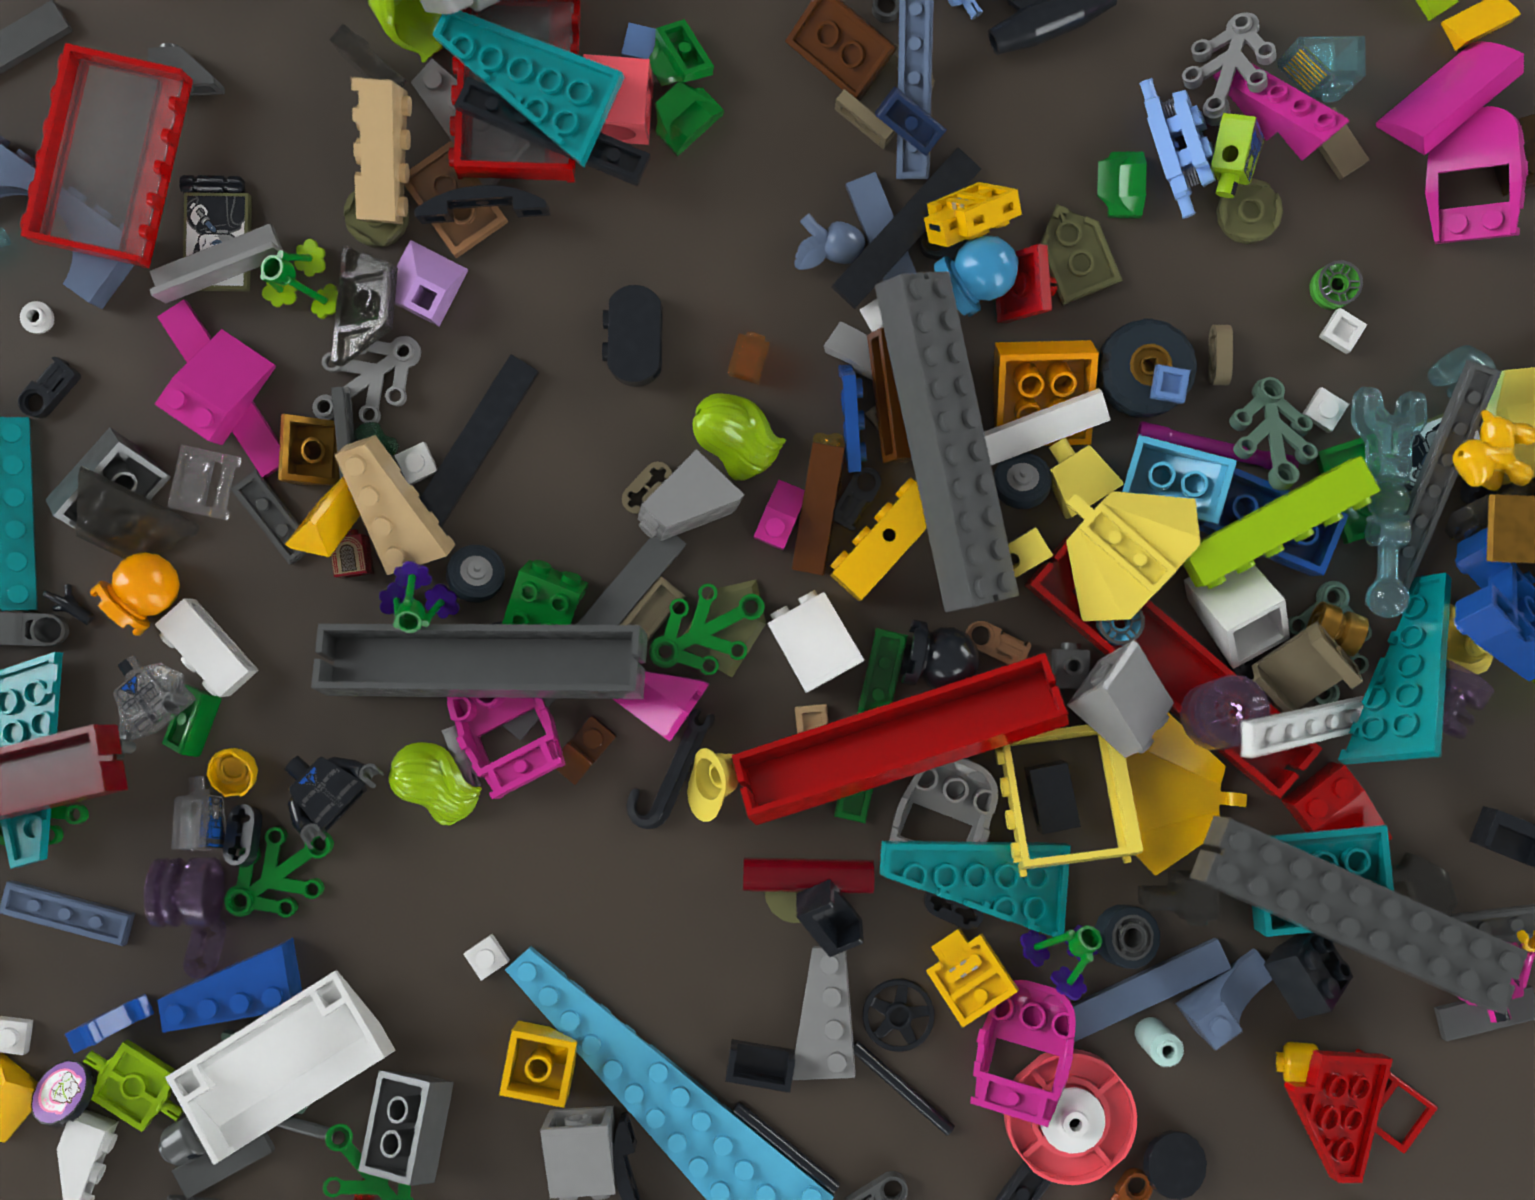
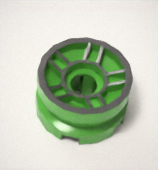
M1344 260L1333 261L1313 275L1309 285L1310 295L1313 301L1321 308L1336 310L1354 301L1360 295L1363 287L1362 275L1359 269L1351 262ZM1334 279L1337 286L1341 287L1338 291L1332 288L1331 283Z

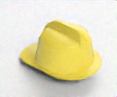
M701 748L696 753L688 782L687 796L691 811L697 819L707 822L716 818L724 798L737 788L738 779L731 757L734 754L714 753L708 748Z

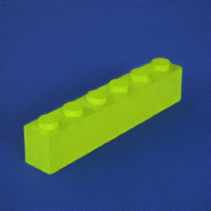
M1362 456L1349 459L1201 539L1200 546L1186 559L1183 565L1195 587L1207 586L1208 589H1212L1227 581L1224 575L1234 570L1239 574L1255 566L1254 559L1265 554L1266 558L1280 553L1285 549L1283 546L1285 542L1293 538L1295 542H1299L1314 534L1313 527L1321 523L1324 526H1328L1343 518L1341 512L1352 507L1355 511L1373 502L1370 496L1381 490Z

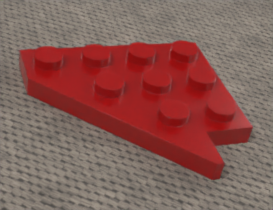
M1313 1050L1306 1082L1285 1081L1284 1087L1329 1177L1338 1183L1363 1182L1393 1060L1384 1054Z

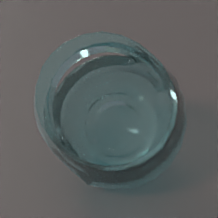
M1465 345L1454 349L1437 361L1429 370L1427 378L1432 386L1451 384L1447 391V396L1451 398L1466 360L1475 361L1496 369V366L1486 353L1473 346Z

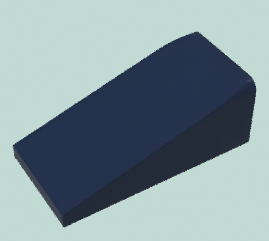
M896 86L893 87L875 111L877 118L925 156L929 154L947 130Z

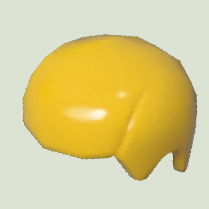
M228 748L220 750L214 754L208 763L207 778L211 787L220 792L224 797H243L257 780L258 767L255 758L242 749Z

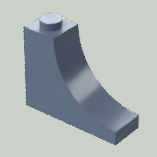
M1254 948L1230 964L1232 969L1209 979L1175 1003L1193 1030L1215 1050L1243 1031L1239 1021L1244 1008L1265 985L1273 980L1263 965L1265 963L1264 959Z

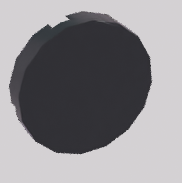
M1172 1130L1163 1132L1165 1134L1155 1137L1149 1143L1144 1153V1173L1148 1176L1152 1189L1162 1196L1177 1200L1190 1197L1201 1187L1206 1176L1207 1161L1204 1150L1196 1139L1186 1133Z

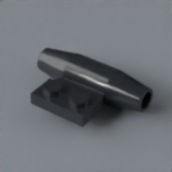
M1007 0L1008 5L1013 6L1018 11L988 30L990 45L996 55L1037 46L1084 26L1115 6L1117 0Z

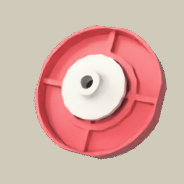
M1073 1049V1060L1069 1077L1049 1126H1041L1004 1114V1122L1013 1148L1035 1174L1058 1184L1081 1185L1101 1179L1127 1156L1136 1135L1137 1110L1130 1089L1104 1059L1084 1050ZM1050 1053L1041 1054L1020 1071L1013 1081L1051 1092L1060 1056Z

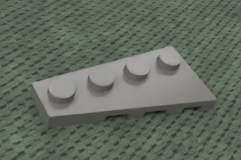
M431 59L411 83L454 143L455 136L450 134V116L456 115V109L451 101L452 85H457V80L436 61ZM474 118L472 160L516 162L530 146L527 140ZM478 178L483 185H496L500 180L495 178Z
M814 946L811 953L795 1049L796 1060L792 1080L855 1078L856 1070L846 951L829 957L821 946Z

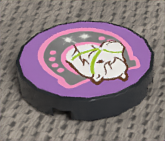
M74 1060L59 1062L47 1070L38 1081L32 1094L31 1109L34 1118L41 1124L53 1128L63 1127L64 1125L62 1124L68 1121L73 1122L79 1118L88 1107L94 1093L95 1084L92 1083L91 1076L94 1077L92 1070L85 1064Z

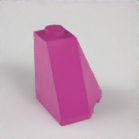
M645 670L644 699L613 700L668 741H671L709 686V683L705 680Z

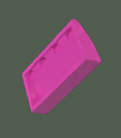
M1485 41L1472 42L1376 122V127L1421 154L1426 155L1524 73V53L1497 43Z

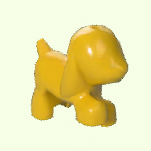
M1483 410L1481 412L1483 422L1479 429L1480 440L1471 439L1463 442L1452 455L1456 471L1471 487L1483 486L1491 491H1496L1501 487L1505 473L1515 485H1527L1532 479L1533 471L1529 464L1515 457L1514 446L1515 444L1531 445L1535 442V429L1527 423H1514L1506 418L1494 416L1488 410Z

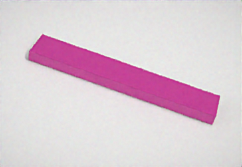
M184 299L157 316L187 363L212 339L189 302ZM252 401L232 432L261 477L267 478L279 470L280 441Z

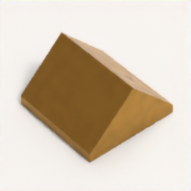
M281 414L278 480L291 484L334 486L340 480L339 464L334 455L337 453L334 421Z

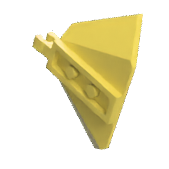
M1111 491L1095 509L1089 506L1076 493L1066 502L1070 509L1084 519L1080 526L1066 540L1082 621L1131 619L1200 546L1196 499Z

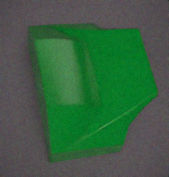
M685 19L656 28L655 46L648 59H650L651 69L661 86L675 82H688L713 75L714 65Z
M677 82L654 104L658 121L655 130L656 134L677 157L724 115V109L703 88H694L683 82Z
M1111 152L1108 158L1098 161L1097 197L1108 207V218L1140 219L1143 215L1147 172L1144 152Z

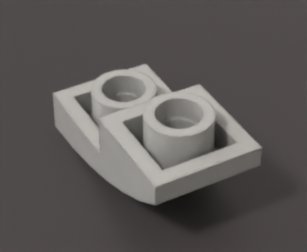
M840 321L824 345L825 353L853 365L854 372L873 380L867 335Z

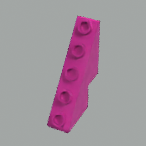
M1251 63L1255 67V69H1261L1260 67ZM1236 69L1228 94L1245 115L1257 117L1266 141L1276 133H1279L1301 161L1349 122L1345 116L1265 71L1268 80L1266 89L1253 93L1248 89L1247 81ZM1220 70L1219 72H1217L1215 75H1213V77L1215 78V80H1216L1217 82H1218V79H1219L1221 70ZM1256 79L1253 83H1258L1262 79Z

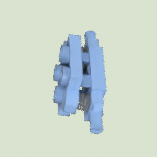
M1150 78L1139 83L1145 99L1144 104L1148 114L1147 120L1166 179L1170 183L1175 201H1178L1182 218H1188L1196 214L1190 198L1192 190L1188 177L1192 187L1193 183L1190 174L1194 185L1196 186L1193 173L1197 184H1199L1196 172L1203 187L1216 181L1214 172L1211 169L1214 147L1212 142H1209L1208 137L1203 136L1202 131L1207 130L1205 118L1197 105L1192 106L1186 89L1172 93L1173 98L1171 100L1162 102L1155 90L1153 79ZM1184 136L1187 148L1179 151L1178 148L1180 146L1175 138Z

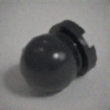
M918 620L911 622L909 632H913L914 635L911 645L906 644L900 670V674L904 675L901 683L914 686L918 679L922 678L928 686L936 689L976 675L979 667L978 649L967 633L954 627H940L929 632L927 622Z

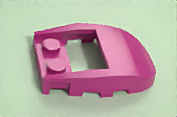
M1482 107L1428 152L1425 195L1435 244L1519 236L1520 228L1517 226L1520 209L1524 207L1528 161L1525 156L1522 127L1518 119L1509 111L1498 107ZM1509 165V202L1439 209V173Z
M447 697L450 718L455 722L459 736L456 738L461 750H464L472 763L471 766L477 776L484 777L493 790L489 793L492 799H501L504 795L558 767L566 765L554 718L542 698ZM535 709L546 735L490 763L479 737Z
M1014 980L1019 989L1018 992L989 1010L982 1029H979L976 1041L978 1042L976 1061H974L973 1076L977 1077L975 1097L971 1096L970 1103L1048 1127L1067 1083L1073 1060L1076 1027L1075 1011L1069 999L1064 994L1057 992L1055 988L1027 980ZM997 1038L1060 1056L1052 1091L1049 1092L988 1073Z

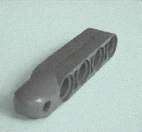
M0 612V645L56 646L68 638L70 632L69 624L60 615Z

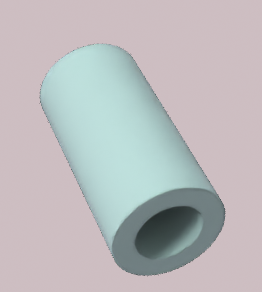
M1147 1017L1137 1024L1135 1028L1137 1042L1158 1065L1171 1067L1182 1059L1184 1048L1181 1040L1161 1020Z

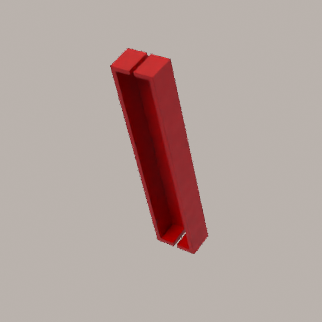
M1067 536L1052 552L1053 556L1048 559L1050 562L1043 563L1024 586L1104 655H1108L1122 646H1113L1102 638L1096 628V621L1081 620L1077 596L1072 593L1075 589L1066 542L1070 536ZM1148 600L1141 608L1145 618L1144 629L1135 642L1139 644L1174 702L1170 711L1265 793L1281 799L1299 777L1295 772L1284 768L1288 765L1290 768L1304 771L1323 748L1315 742L1256 757L1242 756V722L1280 714L1281 712ZM1114 620V625L1122 629L1125 627L1124 620Z
M1046 653L767 743L731 755L738 783L743 787L740 790L747 816L755 825H760L1069 725L1068 713L1059 688L1056 686L1055 677Z

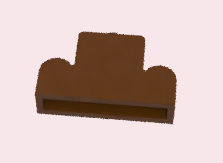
M879 328L868 334L867 340L883 463L910 461L912 457L884 328Z

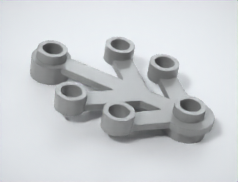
M1244 12L1233 16L1228 21L1224 32L1209 41L1206 39L1197 40L1191 47L1193 59L1196 62H1205L1210 59L1213 52L1230 43L1228 50L1200 68L1197 66L1188 67L1182 74L1184 86L1188 89H1196L1202 85L1204 80L1221 70L1213 96L1209 97L1203 105L1205 121L1211 126H1219L1223 113H1231L1227 97L1236 69L1247 81L1248 89L1251 92H1261L1268 85L1266 72L1262 69H1255L1242 53L1244 44H1248L1255 52L1256 60L1260 65H1269L1277 57L1275 45L1272 42H1264L1258 35L1259 20L1252 13ZM1264 52H1270L1268 55H1261ZM1192 76H1197L1195 79H1189ZM1256 79H1262L1258 83H1253Z
M359 333L353 334L348 341V346L353 352L359 355L372 352L386 356L377 364L342 358L335 352H328L323 356L322 365L331 373L344 371L361 374L344 387L350 388L351 398L368 387L366 404L359 410V418L362 422L368 425H375L379 422L381 418L379 405L385 374L394 368L393 386L387 389L385 398L389 404L395 407L405 404L407 400L405 388L409 368L415 366L421 358L420 345L409 336H400L391 343L369 340ZM358 339L364 340V346L361 349H355L354 347ZM407 346L409 354L406 357H400L399 350ZM336 357L338 359L337 366L330 368L328 365L329 360ZM400 391V400L393 402L391 399L392 393ZM332 395L318 396L312 406L315 416L319 419L334 421ZM329 402L330 409L322 413L320 410L321 404ZM373 409L375 412L374 418L369 421L366 420V411Z

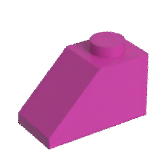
M778 480L754 534V539L784 551L802 508L805 490Z

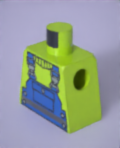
M1223 113L1211 162V169L1217 180H1219L1215 194L1220 197L1234 198L1238 184L1248 185L1251 183L1265 139L1257 117Z

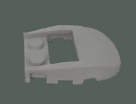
M961 759L915 774L895 812L889 841H913L900 834L912 804L915 803L972 825L966 842H987L991 832L989 827L992 815L995 814L998 802V787L994 777L983 766L968 759Z

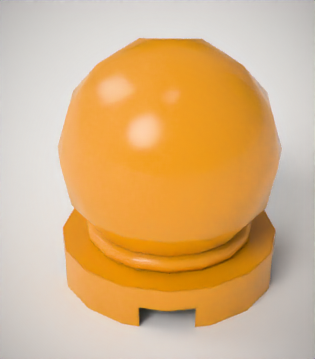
M143 552L132 554L122 560L113 571L112 584L106 581H99L90 590V595L93 597L98 595L102 599L98 604L99 608L117 625L124 628L129 624L135 628L132 631L133 635L140 636L150 627L147 616L159 615L172 606L178 597L180 583L178 574L169 561L157 554Z

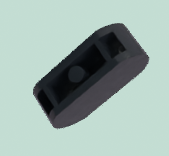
M628 285L620 288L609 299V310H603V329H608V342L602 343V360L608 361L607 365L617 380L632 387L650 384L662 372L663 307L658 296L649 288L641 285Z

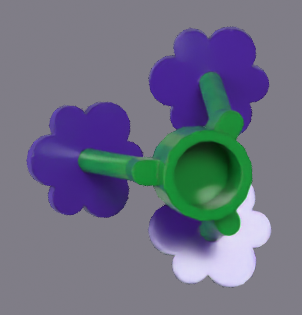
M406 561L402 564V567H396L394 569V574L396 575L395 582L390 583L387 590L379 593V599L382 601L380 603L381 612L384 614L393 613L395 615L393 626L406 633L416 632L421 626L428 627L436 613L440 618L444 619L449 614H457L460 610V606L456 601L457 595L453 591H449L446 585L438 583L433 589L425 592L427 599L425 607L428 610L425 613L423 605L413 598L414 589H419L421 585H429L432 577L428 574L429 570L426 566H420L413 561Z
M1078 925L1074 930L1070 929L1064 934L1047 939L1043 934L1039 935L1034 930H1029L1028 933L1021 935L1020 942L1023 946V955L1026 959H1030L1035 967L1042 966L1044 960L1050 958V953L1047 950L1048 947L1065 942L1068 945V955L1071 957L1076 956L1080 962L1072 971L1065 966L1061 967L1059 971H1053L1051 980L1057 985V992L1066 995L1071 1000L1076 1001L1080 999L1081 994L1086 993L1087 987L1083 984L1084 977L1081 972L1093 960V955L1098 954L1097 950L1102 945V938L1097 929L1089 925Z

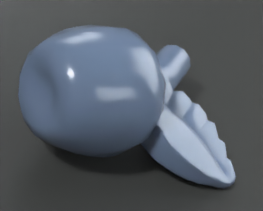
M808 213L800 220V223L812 236L800 243L797 249L798 252L795 254L796 260L794 263L798 270L816 267L825 258L835 263H853L864 250V235L856 227L842 221L831 223L826 230Z

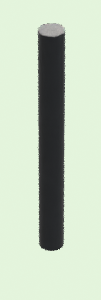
M858 1040L854 1042L853 1049L856 1057L946 1136L952 1133L955 1128L954 1124Z
M740 1101L735 1105L732 1110L733 1114L830 1193L834 1194L837 1191L840 1183Z

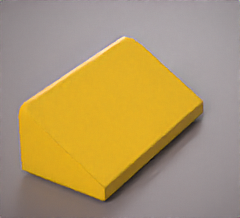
M1483 0L1442 21L1441 25L1454 50L1457 51L1513 22L1521 13L1508 0Z

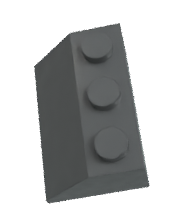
M109 427L45 500L54 517L108 549L171 476L136 444Z
M379 1070L359 1171L409 1186L435 1183L454 1082L428 1075Z

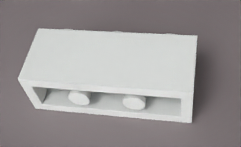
M184 598L155 624L161 631L159 636L162 641L169 647H175L183 656L181 657L182 663L190 671H196L203 678L202 684L204 688L213 696H231L259 671L196 599Z

